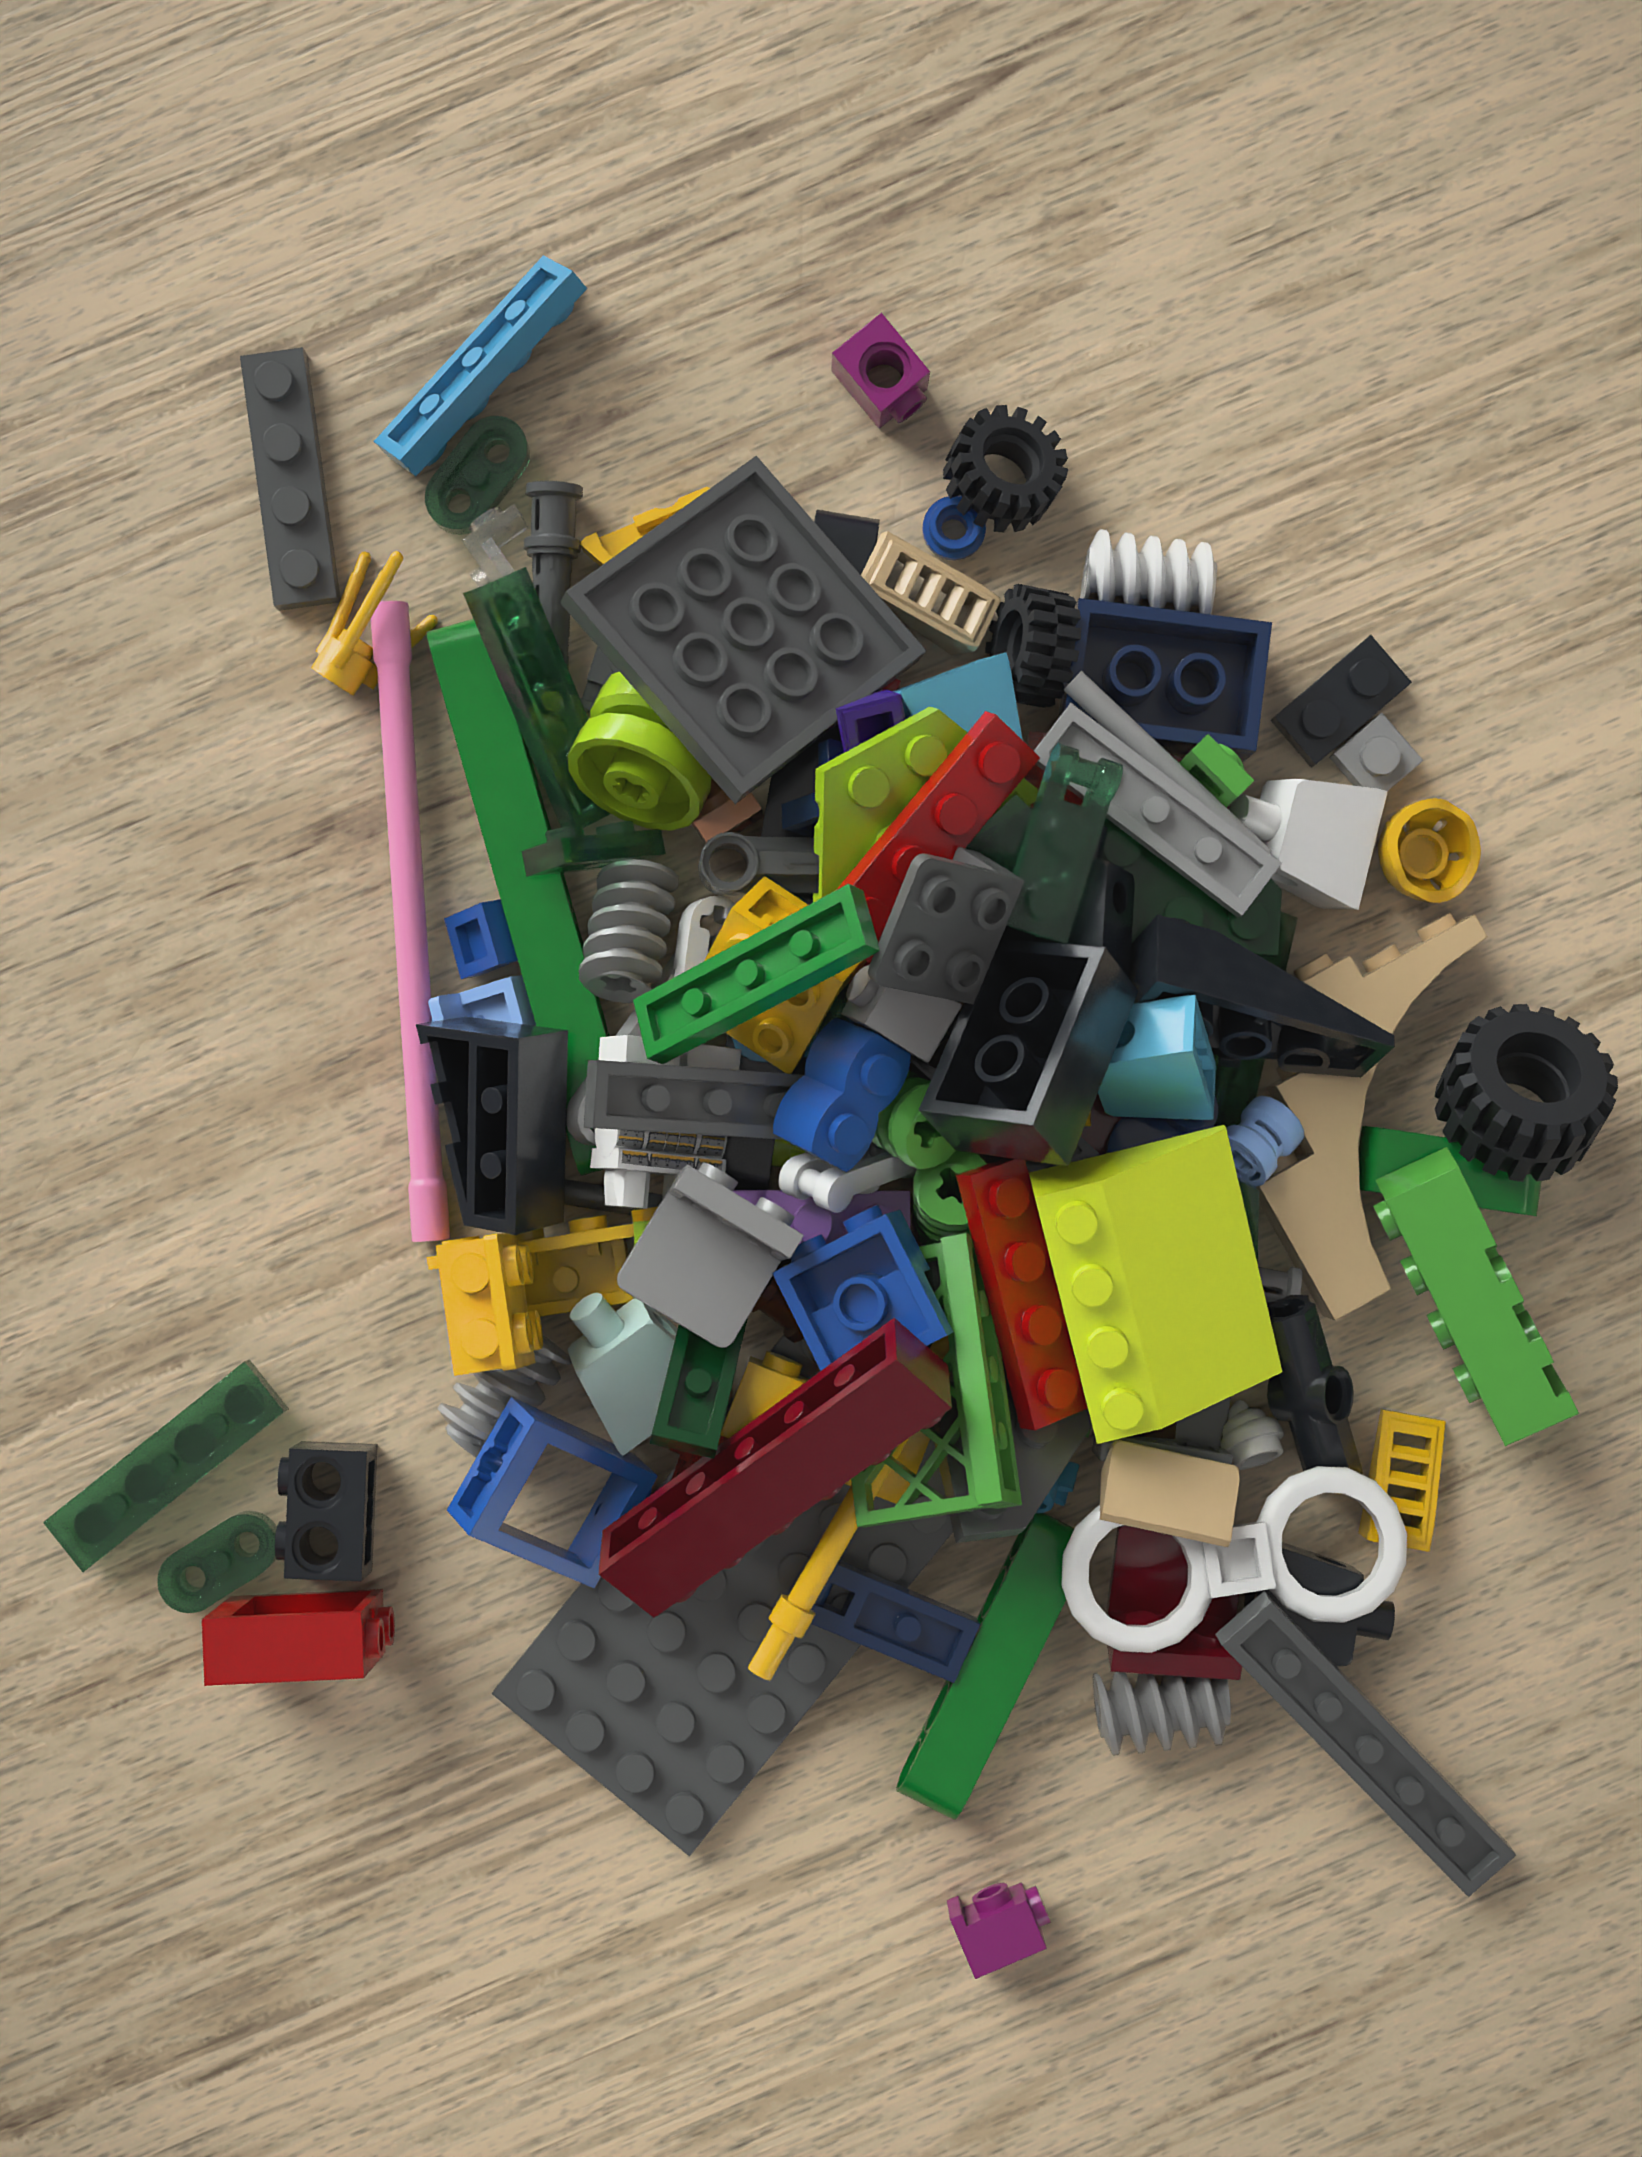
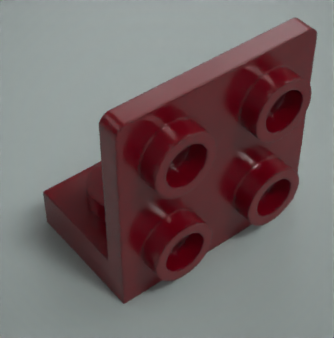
M1127 1525L1117 1527L1106 1614L1110 1618L1126 1625H1148L1164 1619L1179 1605L1187 1588L1188 1564L1182 1547L1172 1535ZM1239 1594L1212 1598L1202 1622L1179 1643L1152 1653L1123 1652L1107 1645L1110 1671L1240 1680L1242 1666L1221 1645L1215 1635L1236 1616Z

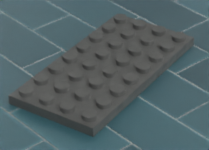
M783 1334L770 1350V1352L777 1353L802 1364L803 1366L799 1374L801 1376L811 1379L820 1372L804 1338L794 1343L784 1337ZM735 1394L728 1402L724 1422L726 1420L727 1414L729 1412ZM720 1435L718 1446L728 1438ZM931 1439L917 1474L935 1450L934 1442ZM686 1453L658 1489L704 1456ZM938 1467L927 1484L946 1498L940 1468ZM844 1484L835 1496L816 1503L795 1518L784 1532L778 1535H771L748 1551L737 1565L730 1569L721 1570L700 1585L689 1599L681 1603L676 1602L655 1618L602 1577H600L595 1588L580 1583L495 1687L492 1695L690 1857L861 1646L856 1642L810 1624L803 1638L795 1637L771 1681L757 1676L748 1669L751 1660L773 1624L768 1619L781 1594H790L851 1486ZM920 1492L913 1504L932 1500ZM877 1496L873 1500L874 1510L891 1508L896 1505ZM950 1515L864 1528L858 1527L840 1559L854 1567L908 1588L953 1533ZM833 1584L826 1603L842 1610L850 1591Z

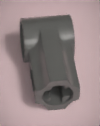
M726 832L717 834L709 839L701 851L698 865L699 877L705 888L715 895L731 897L747 894L764 876L793 895H813V893H819V855L814 853V837H756ZM721 849H732L742 855L746 863V872L743 877L736 881L727 882L720 880L713 874L709 861L712 855Z

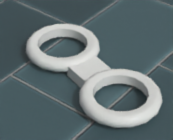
M1317 1466L1289 1476L1267 1497L1256 1522L1233 1525L1229 1547L1173 1536L1181 1545L1188 1564V1582L1179 1605L1164 1619L1148 1625H1126L1110 1618L1096 1603L1089 1585L1090 1559L1098 1542L1112 1529L1122 1526V1524L1100 1520V1505L1074 1528L1063 1553L1061 1586L1072 1616L1090 1636L1123 1652L1152 1653L1179 1643L1202 1622L1212 1598L1269 1590L1286 1609L1311 1621L1344 1623L1373 1612L1395 1591L1406 1565L1407 1531L1397 1504L1375 1480L1346 1467ZM1322 1493H1341L1358 1501L1372 1516L1379 1535L1378 1558L1371 1574L1356 1589L1337 1596L1317 1595L1303 1588L1289 1573L1282 1555V1532L1290 1514L1305 1499Z

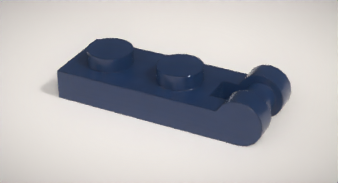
M841 1559L838 1561L811 1609L816 1614L811 1622L812 1625L952 1683H955L980 1626L978 1619L970 1614L854 1567ZM833 1584L850 1591L842 1610L826 1603Z

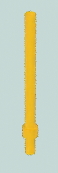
M948 1335L933 1342L929 1348L942 1360L950 1350ZM907 1440L901 1443L891 1456L897 1459ZM887 1464L884 1465L871 1483L873 1500L891 1470ZM852 1485L790 1594H781L768 1617L773 1624L748 1666L751 1672L765 1680L771 1681L795 1637L803 1638L816 1615L811 1609L858 1528Z

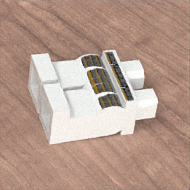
M640 1036L600 1037L599 1060L660 1064L647 1059L643 1040ZM701 1044L661 1065L739 1070L741 1049ZM595 1128L597 1148H592L590 1168L605 1169L604 1194L606 1206L647 1209L650 1174L664 1175L663 1199L679 1171L687 1165L699 1170L702 1163L705 1162L725 1173L726 1160L722 1159L726 1148L727 1136Z

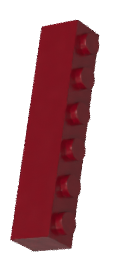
M894 1317L717 1447L715 1459L702 1457L603 1529L598 1575L653 1618L676 1602L686 1601L695 1593L700 1585L721 1570L730 1569L737 1565L748 1551L771 1535H778L784 1532L794 1519L821 1500L825 1501L835 1496L843 1485L870 1465H877L886 1460L894 1448L921 1429H928L937 1424L944 1414L952 1408L948 1365Z

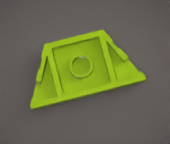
M929 706L816 768L815 801L819 806V819L814 826V853L819 855V893H813V902L834 892L968 733L941 710ZM1023 778L978 833L1041 799L1038 789Z

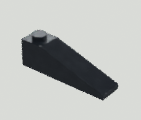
M1157 914L1131 944L1130 973L1128 978L1138 990L1134 1004L1184 995H1196L1213 1055H1218V1066L1240 1068L1241 1060L1271 1059L1277 1060L1278 1066L1284 1072L1361 1078L1395 1047V1036L1218 931L1190 924L1184 919L1169 918Z

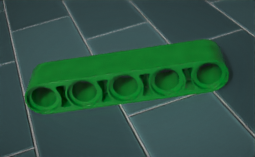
M1035 1513L1027 1527L1017 1535L977 1616L980 1626L955 1683L948 1680L945 1681L904 1764L896 1785L897 1792L953 1820L962 1812L1066 1602L1061 1586L1062 1558L1074 1531L1073 1527L1045 1513Z

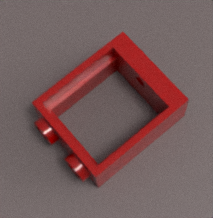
M383 1589L230 1596L202 1618L204 1686L363 1679L380 1658L383 1657L386 1652L385 1646H392L394 1643L395 1617L393 1607H384Z

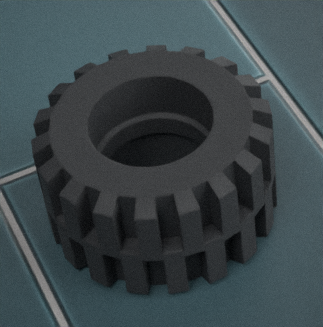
M1513 1004L1509 1013L1500 1006L1488 1010L1485 1018L1477 1016L1469 1023L1466 1031L1462 1033L1436 1086L1434 1097L1439 1099L1435 1106L1437 1120L1447 1122L1442 1131L1449 1143H1460L1462 1147L1459 1154L1470 1162L1476 1158L1484 1163L1482 1170L1494 1176L1498 1170L1508 1173L1509 1180L1523 1182L1526 1175L1531 1174L1536 1182L1550 1180L1554 1171L1563 1175L1572 1170L1575 1163L1581 1161L1587 1153L1616 1102L1613 1096L1618 1089L1617 1076L1610 1074L1614 1063L1609 1053H1600L1597 1050L1601 1042L1592 1032L1586 1035L1578 1030L1579 1022L1569 1016L1565 1021L1554 1016L1555 1010L1541 1006L1538 1012L1530 1011L1527 1004ZM1506 1083L1519 1085L1530 1090L1543 1102L1533 1101L1519 1095Z

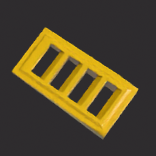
M1380 1409L1368 1478L1375 1480L1386 1493L1388 1484L1417 1489L1415 1500L1390 1496V1498L1397 1504L1399 1513L1412 1515L1410 1526H1405L1407 1531V1548L1430 1552L1436 1517L1446 1421ZM1394 1432L1426 1437L1424 1449L1393 1444ZM1391 1458L1421 1463L1420 1474L1391 1470ZM1363 1508L1358 1534L1366 1540L1379 1543V1535L1372 1516Z

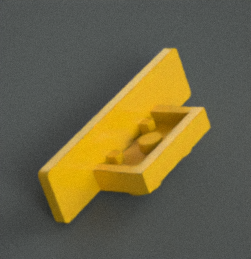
M658 1206L631 1211L633 1222L650 1221ZM606 1215L568 1221L570 1234L545 1238L544 1230L541 1228L517 1235L519 1246L528 1245L533 1264L534 1282L533 1284L524 1285L528 1311L537 1310L539 1317L571 1312L580 1300L596 1292L601 1293L610 1305L628 1303L634 1298L621 1290L617 1284V1274L629 1256L626 1238L634 1237L633 1224L608 1227ZM480 1236L443 1241L441 1243L443 1245L480 1239ZM437 1255L426 1257L428 1270L439 1268Z

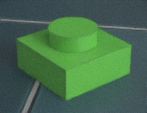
M1209 734L1179 762L1226 808L1255 781L1244 770V765L1239 756L1229 747L1218 744Z

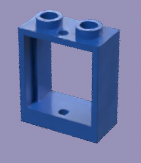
M511 1397L447 1511L469 1536L595 1588L601 1577L598 1574L602 1530L649 1497L658 1475L633 1452L629 1451L622 1456L613 1443ZM547 1444L612 1472L568 1550L503 1523Z

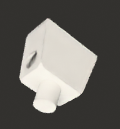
M1305 779L1268 780L1262 788L1260 799L1241 794L1232 802L1229 811L1272 850L1270 854L1282 863L1271 877L1279 887L1322 909L1359 910L1388 791L1378 788Z

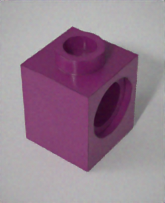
M882 312L832 352V373L879 429L892 418L897 423L904 422L926 402L927 397L924 395V392L928 390L930 371ZM878 365H889L900 373L902 379L893 387L880 388L870 382L867 374Z

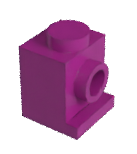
M1022 1882L1009 1888L1007 1883H997L977 1892L972 1897L973 1903L965 1907L962 1906L959 1896L947 1900L950 1921L975 1979L1047 1949L1041 1927L1051 1923V1920L1036 1885L1025 1890Z

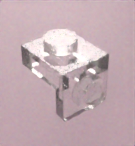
M515 504L509 506L504 511L500 507H494L486 511L469 526L471 534L462 539L468 552L479 566L470 576L491 606L503 600L512 615H515L531 603V595L527 587L500 551L501 547L528 528L523 515Z

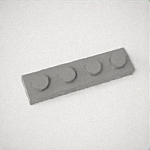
M1072 703L1068 705L1034 750L1041 757L1036 763L1038 767L1237 918L1245 913L1282 864Z

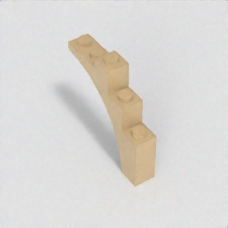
M1451 912L1418 929L1416 932L1422 941L1400 953L1396 944H1392L1363 960L1361 963L1366 973L1362 975L1351 955L1332 962L1328 953L1309 961L1293 972L1297 979L1392 1034L1411 1003L1440 972L1488 936L1476 915L1455 921ZM1378 1063L1361 1078L1284 1072L1280 1067H1277L1276 1071L1281 1079L1270 1084L1266 1089L1271 1098L1283 1103L1299 1119L1304 1129V1139L1299 1145L1303 1153L1297 1157L1294 1152L1289 1156L1279 1157L1277 1159V1169L1263 1185H1249L1294 1266L1302 1269V1280L1324 1317L1335 1321L1391 1289L1371 1244L1359 1185L1358 1141L1367 1091Z

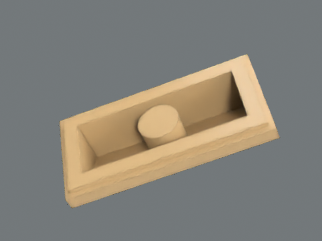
M1115 1440L1101 1469L1100 1520L1229 1547L1240 1482L1239 1467Z

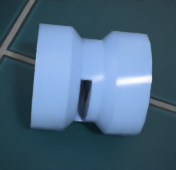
M1262 1095L1255 1097L1240 1115L1241 1123L1239 1125H1231L1226 1128L1238 1180L1252 1186L1263 1185L1277 1169V1159L1281 1156H1289L1304 1139V1129L1295 1114L1283 1103Z

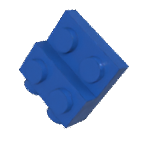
M879 1205L871 1207L843 1222L848 1234L829 1244L826 1243L822 1234L799 1244L790 1258L792 1263L772 1273L820 1371L894 1317L926 1346L953 1333L924 1274L930 1267L901 1210L883 1215Z

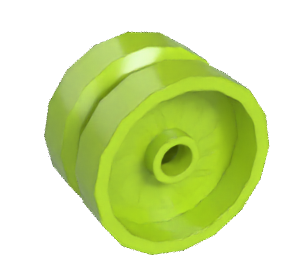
M621 672L611 674L602 686L590 710L591 718L580 730L568 753L569 773L578 788L597 806L621 820L647 829L669 831L689 826L699 816L711 791V780L713 778Z

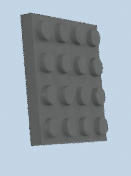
M757 456L565 592L560 602L735 805L838 725L836 708L880 692L916 664L926 652V649Z

